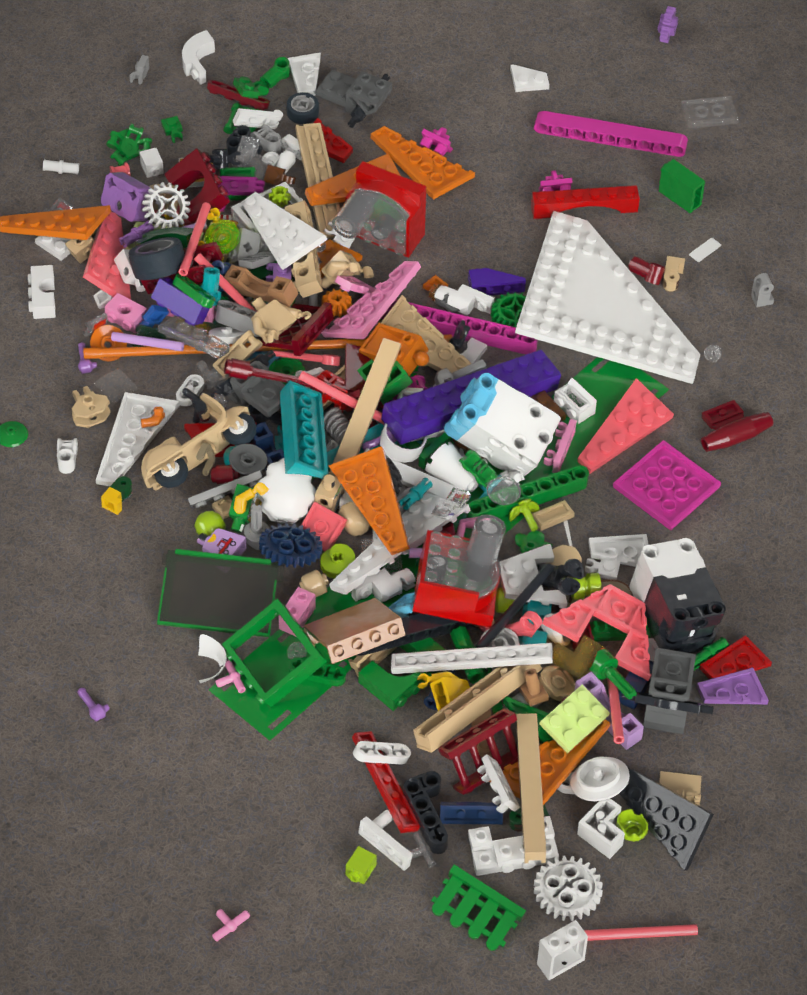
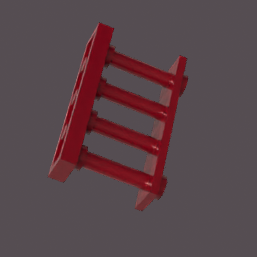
M217 242L197 246L188 274L186 275L194 283H203L204 269L206 268L205 265L198 266L199 264L194 260L199 253L210 263L223 259L224 256ZM177 272V273H175V274H172V275H170V276H167V277H169V278H171L172 280H174L176 274H179V272ZM160 278L141 280L148 294H153Z
M504 708L438 748L440 755L452 760L460 779L458 783L452 786L454 790L464 795L471 793L474 788L484 783L481 777L486 772L482 775L476 771L467 777L460 756L469 749L477 770L483 765L477 745L485 739L492 758L498 762L502 771L505 766L518 762L517 744L510 728L511 724L517 721L514 712ZM500 730H503L510 749L509 752L500 756L493 737Z

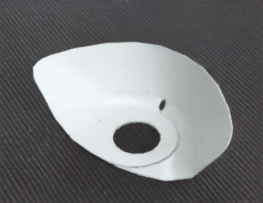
M204 634L200 635L198 655L216 660L221 667L219 673L215 676L199 680L200 683L213 679L223 671L226 663V652L221 644L213 638Z

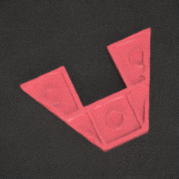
M609 584L601 591L592 593L584 600L580 599L572 603L568 608H563L549 618H544L542 624L578 642L592 616H595L628 634L615 657L618 660V665L647 681L652 676L649 668L650 654L648 653L649 641L646 634L647 618L645 616V603Z

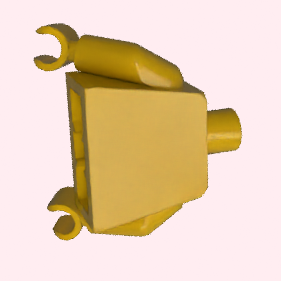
M448 671L435 673L432 676L422 673L417 678V680H425V683L418 685L422 689L432 682L430 686L438 711L470 688L467 680L459 679V677Z

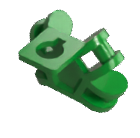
M130 123L129 127L123 131L110 132L111 138L107 141L106 145L116 150L110 158L112 160L115 159L118 162V166L140 156L141 151L151 149V138L140 139L144 128H137L133 123ZM131 133L136 134L135 139L129 137ZM139 145H144V149L139 150Z

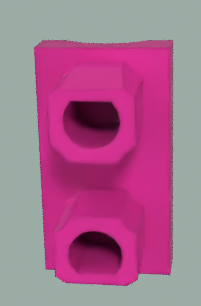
M441 127L439 131L434 129L433 133L426 129H423L421 132L423 138L420 146L422 148L430 149L433 144L436 146L433 151L442 156L446 152L451 153L453 150L450 147V136L446 134V128Z
M553 170L551 171V176H545V181H540L539 192L571 190L572 178L563 179V175H557L556 171Z

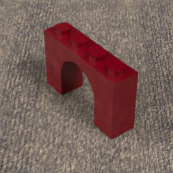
M197 148L165 173L168 182L173 186L178 185L177 191L185 190L195 181L204 178L201 192L190 201L189 206H186L190 209V212L186 214L188 215L187 219L191 223H196L203 203H209L211 205L210 209L217 208L221 210L230 202L227 196L229 194L227 189L221 185L223 181L215 173L217 171L216 168L209 162L211 160L205 151L201 152Z

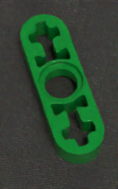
M176 274L173 281L174 286L201 306L206 308L213 307L216 299L188 277Z
M300 657L293 658L289 663V672H292L306 659ZM325 663L319 668L323 671L321 675L311 674L305 679L331 686H341L346 681V671L341 666Z

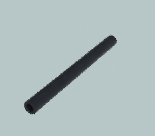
M547 563L480 639L476 644V648L489 646L555 570L553 565Z

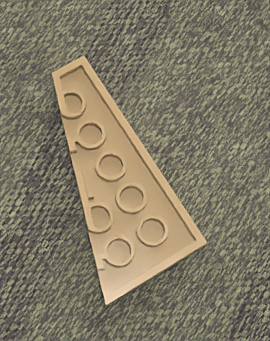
M401 295L381 322V324L420 335L429 349L427 352L429 355L427 366L437 371L447 368L453 373L471 364L463 355H460L451 343L444 339V336L426 318H423L417 312L413 305L411 306L406 301L403 295Z

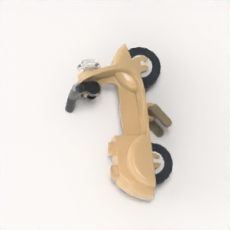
M184 388L182 393L192 401L194 407L193 423L207 422L210 417L217 421V423L183 445L180 444L176 437H171L147 451L141 466L142 476L147 488L153 487L156 491L162 487H177L186 480L188 471L206 460L207 462L202 474L203 476H208L215 463V455L229 444L236 446L246 444L255 437L257 426L254 419L250 416L248 407L237 406L225 411L226 404L228 403L222 394L215 393L214 397H210L202 393L199 398L191 390Z

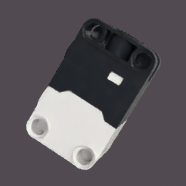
M682 538L645 545L642 548L629 588L635 598L645 603V616L654 641L658 648L685 653L702 651L703 647L713 643L716 636L715 625L721 623L726 606L710 577L695 543L691 539Z

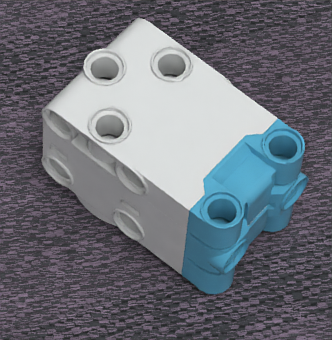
M489 373L482 374L478 379L473 378L466 390L461 394V407L454 412L451 419L445 424V433L473 451H476L496 468L508 472H521L523 476L527 475L537 467L548 444L551 443L553 434L561 420L560 416Z

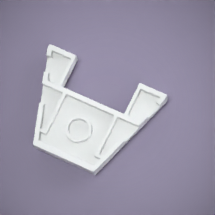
M551 544L498 562L500 563V582L505 598L515 600L538 574L536 564L553 563L554 554ZM542 585L527 601H539L542 605L547 606L555 604L559 605V608H566L568 604L566 596L559 590L544 591Z

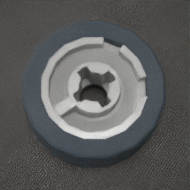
M305 92L290 96L287 100L288 118L297 124L312 123L319 116L318 99L314 95Z

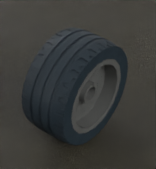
M174 237L151 240L139 244L129 251L132 272L135 278L139 280H153L179 272L184 257L182 243L180 239Z

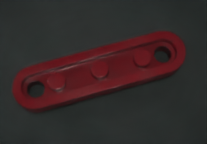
M208 80L207 89L212 94H221L228 100H237L241 105H250L254 109L262 111L269 108L270 101L260 96H258V99L242 97L235 87L217 80Z

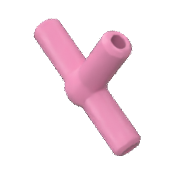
M228 660L225 663V667L229 675L216 680L215 683L219 688L234 682L238 692L243 693L246 688L240 679L241 676L236 671L233 663Z
M219 909L216 912V916L223 922L224 926L212 934L213 939L219 941L229 932L235 931L237 926L250 917L248 911H243L231 920L222 909Z

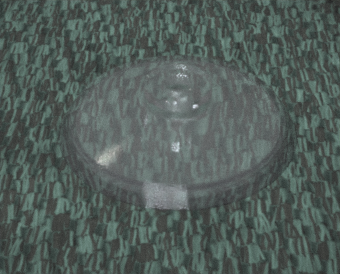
M506 476L492 479L486 488L488 497L500 505L512 504L521 495L519 484L514 479Z

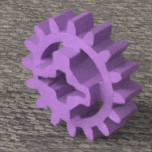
M668 6L665 14L660 16L657 29L658 33H660V42L668 43L671 35H675L678 25L675 7Z

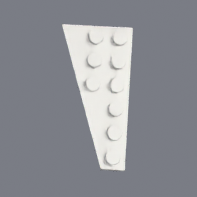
M257 192L241 202L282 270L327 240L324 234Z
M125 392L98 471L96 484L111 486L116 479L124 476L180 406L179 401ZM155 407H162L164 409L165 417L159 425L142 428L141 419L152 417Z

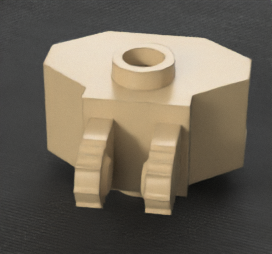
M88 386L83 387L84 395L81 396L77 390H74L72 394L76 403L72 407V416L76 426L88 428L102 423L108 418L111 412L108 407L110 402L107 396L91 392Z

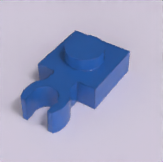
M152 305L144 314V321L139 324L141 331L146 328L147 332H150L155 324L159 325L169 313L167 307Z

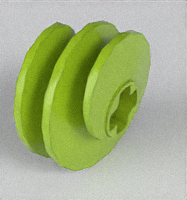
M335 544L322 554L320 559L321 571L327 577L335 579L355 560L353 550L348 545Z

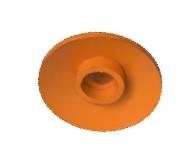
M112 325L99 327L93 332L90 339L91 348H107L104 345L105 342L111 344L109 348L127 347V343L111 340L112 332L123 333L119 328ZM102 357L99 359L111 362L121 357Z

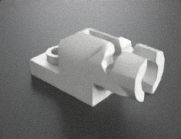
M383 568L376 575L366 577L365 581H363L364 583L352 590V597L355 601L367 598L373 593L377 600L384 602L396 595L402 594V589L408 591L415 587L414 582L416 580L408 568L391 575Z

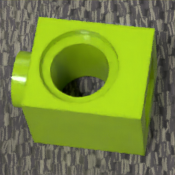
M358 846L346 864V876L353 882L365 884L377 865V855Z

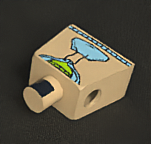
M330 474L324 476L315 493V502L335 513L340 505V497L344 494V487L336 476Z

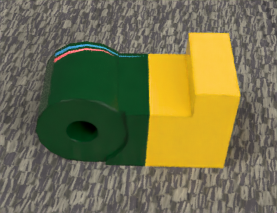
M125 476L116 479L101 496L102 507L118 515L122 511L124 499L132 495L131 479Z

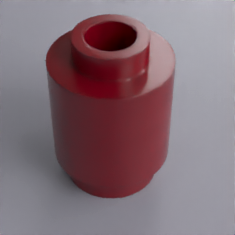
M217 465L211 469V480L213 483L226 484L240 478V473L234 470L231 465Z

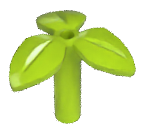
M531 499L522 500L518 503L520 506L512 509L509 520L512 521L520 513H523L531 531H536L538 526L531 512L540 511L539 505L533 501L531 502Z

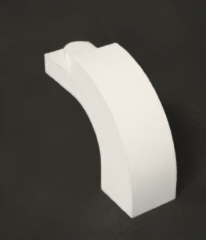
M207 30L192 36L185 43L182 50L185 75H192L193 79H197L200 85L206 83V70L199 60L215 52L214 39Z

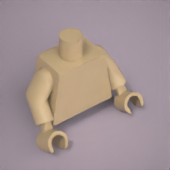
M341 250L321 270L325 275L321 279L324 289H327L332 284L340 286L335 283L338 275L353 276L363 273L364 278L374 277L371 267L366 266L362 268L351 254Z

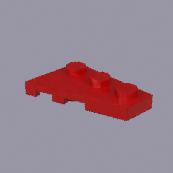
M317 118L313 123H321L328 156L345 163L353 153V147L340 136L332 133V129L324 126L322 121Z
M745 635L701 664L700 670L710 680L754 668L757 671L771 667L772 662Z

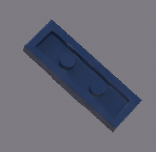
M440 802V820L442 824L503 825V813L496 810L501 803L496 805L490 802Z

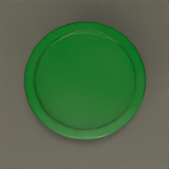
M8 421L0 425V444L2 446H19L28 437L26 426L20 422Z

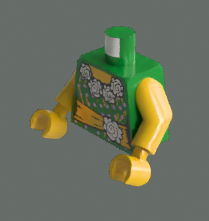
M257 483L254 488L237 484L229 510V516L233 520L232 531L242 533L244 524L247 525L251 522V506L253 504L256 506L262 505L258 493L263 496L269 490L265 484Z

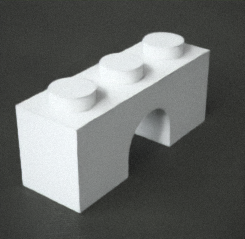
M53 265L31 266V274H28V285H31L28 288L29 298H32V301H29V312H33L34 319L56 317L54 292H45L55 290Z

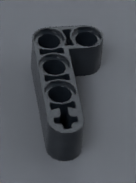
M428 771L407 779L404 783L403 793L421 826L419 830L430 851L434 854H442L447 850L448 834L430 798L440 793L441 776L436 771Z

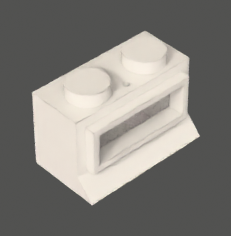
M573 378L566 385L555 391V403L567 413L570 419L577 420V424L595 414L597 400Z

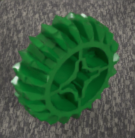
M507 292L506 296L501 295L500 299L496 298L491 309L492 322L517 327L526 296L523 293L519 295L516 292L514 294Z

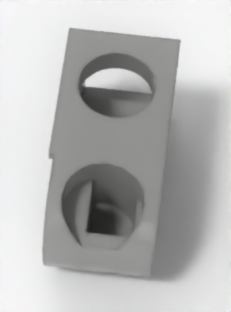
M767 273L759 274L754 279L751 297L756 307L774 303V298L771 294L774 285Z

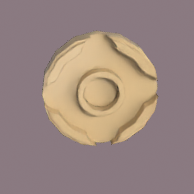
M557 666L545 667L538 676V680L548 693V696L555 700L562 701L564 697H568L570 693L575 691L573 677L567 671L563 670L562 672Z

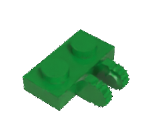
M234 77L233 85L242 97L258 99V96H265L269 92V88L262 81L252 83L248 77Z

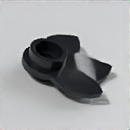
M464 320L457 325L454 337L449 340V343L455 347L459 354H462L467 349L465 338L471 329L469 326H465Z

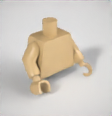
M258 297L252 302V305L257 310L251 318L254 333L261 336L266 344L272 343L273 339L278 340L279 335L290 328L300 317L305 316L306 320L311 317L310 312H301V310L283 305L277 300H273L266 305L261 297Z

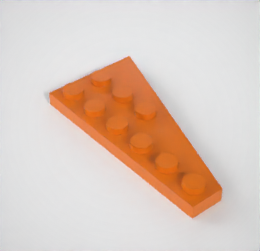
M385 126L371 133V139L386 154L389 153L391 159L413 181L427 186L426 193L433 200L475 177V172L462 169V166L458 163L453 164L447 161L446 157L426 147L422 148L416 145V142L413 140L408 141L402 138L401 134Z
M380 446L328 465L390 554L395 555L409 550L410 546L383 447Z

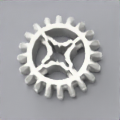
M164 182L160 184V187L155 184L154 189L150 188L148 190L149 194L144 195V198L147 200H143L142 204L147 207L142 208V211L148 212L144 217L151 218L148 222L149 224H152L153 221L156 223L154 228H157L159 225H161V229L166 228V226L171 228L172 225L173 227H179V224H184L183 219L188 218L186 213H189L190 209L186 206H189L190 202L185 201L188 195L182 196L184 189L177 191L178 185L171 188L172 184L170 182L167 184V187ZM167 193L172 195V197L167 199L159 194ZM153 199L156 200V204L158 205V211L156 213L153 209ZM176 200L178 201L180 206L179 215L176 213L177 210L174 207V203ZM171 201V204L169 205V207H168L166 210L164 209V210L161 212V210L163 209L164 205H165L166 203L168 204V203ZM166 214L174 219L165 220L160 218V216Z

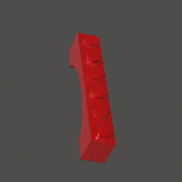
M637 185L532 192L531 208L533 219L551 218L553 211L561 212L586 206L607 207L616 209L620 213L638 212L640 197Z

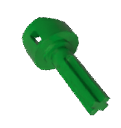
M607 649L597 651L595 660L589 670L600 680L608 678L629 700L636 696V690L616 670L618 660Z

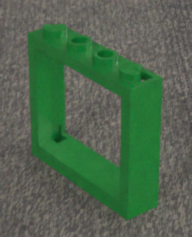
M278 598L222 644L226 649V657L231 662L234 660L237 664L234 666L241 676H246L245 682L251 690L255 689L257 691L255 695L262 704L265 702L270 707H273L327 662L296 619ZM280 614L311 656L269 691L265 692L235 650Z

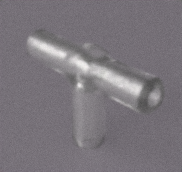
M417 831L413 834L418 848L410 851L412 859L423 855L428 867L433 868L436 863L430 853V847L426 844L421 832Z

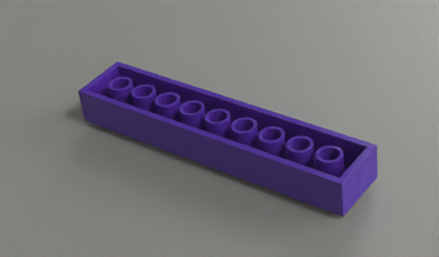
M541 349L385 403L381 420L384 424H387V428L399 444L402 445L444 430L445 424L462 405L460 397L463 391L466 390L473 378L478 379L484 373L493 375L528 397H532L543 390L548 393L558 389L561 373Z

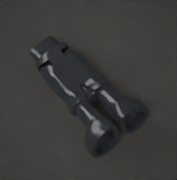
M569 559L564 565H553L555 570L543 582L542 587H553L564 595L575 594L580 588V583L575 579H582L584 577L582 563L578 559ZM546 564L536 565L538 573Z

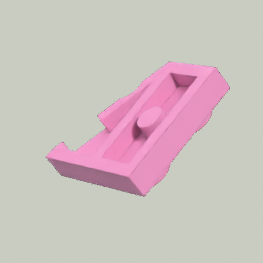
M338 275L335 283L340 285L339 288L347 292L351 290L361 294H366L367 292L371 294L376 290L353 276Z

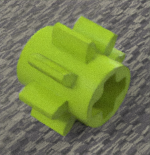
M283 186L272 188V193L269 194V201H272L281 208L288 206V201L291 200V193H288V188Z

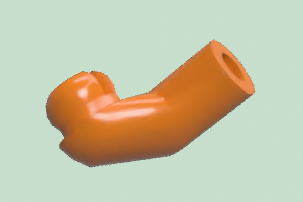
M155 407L152 417L141 419L142 428L159 425L165 417L164 409L162 407Z

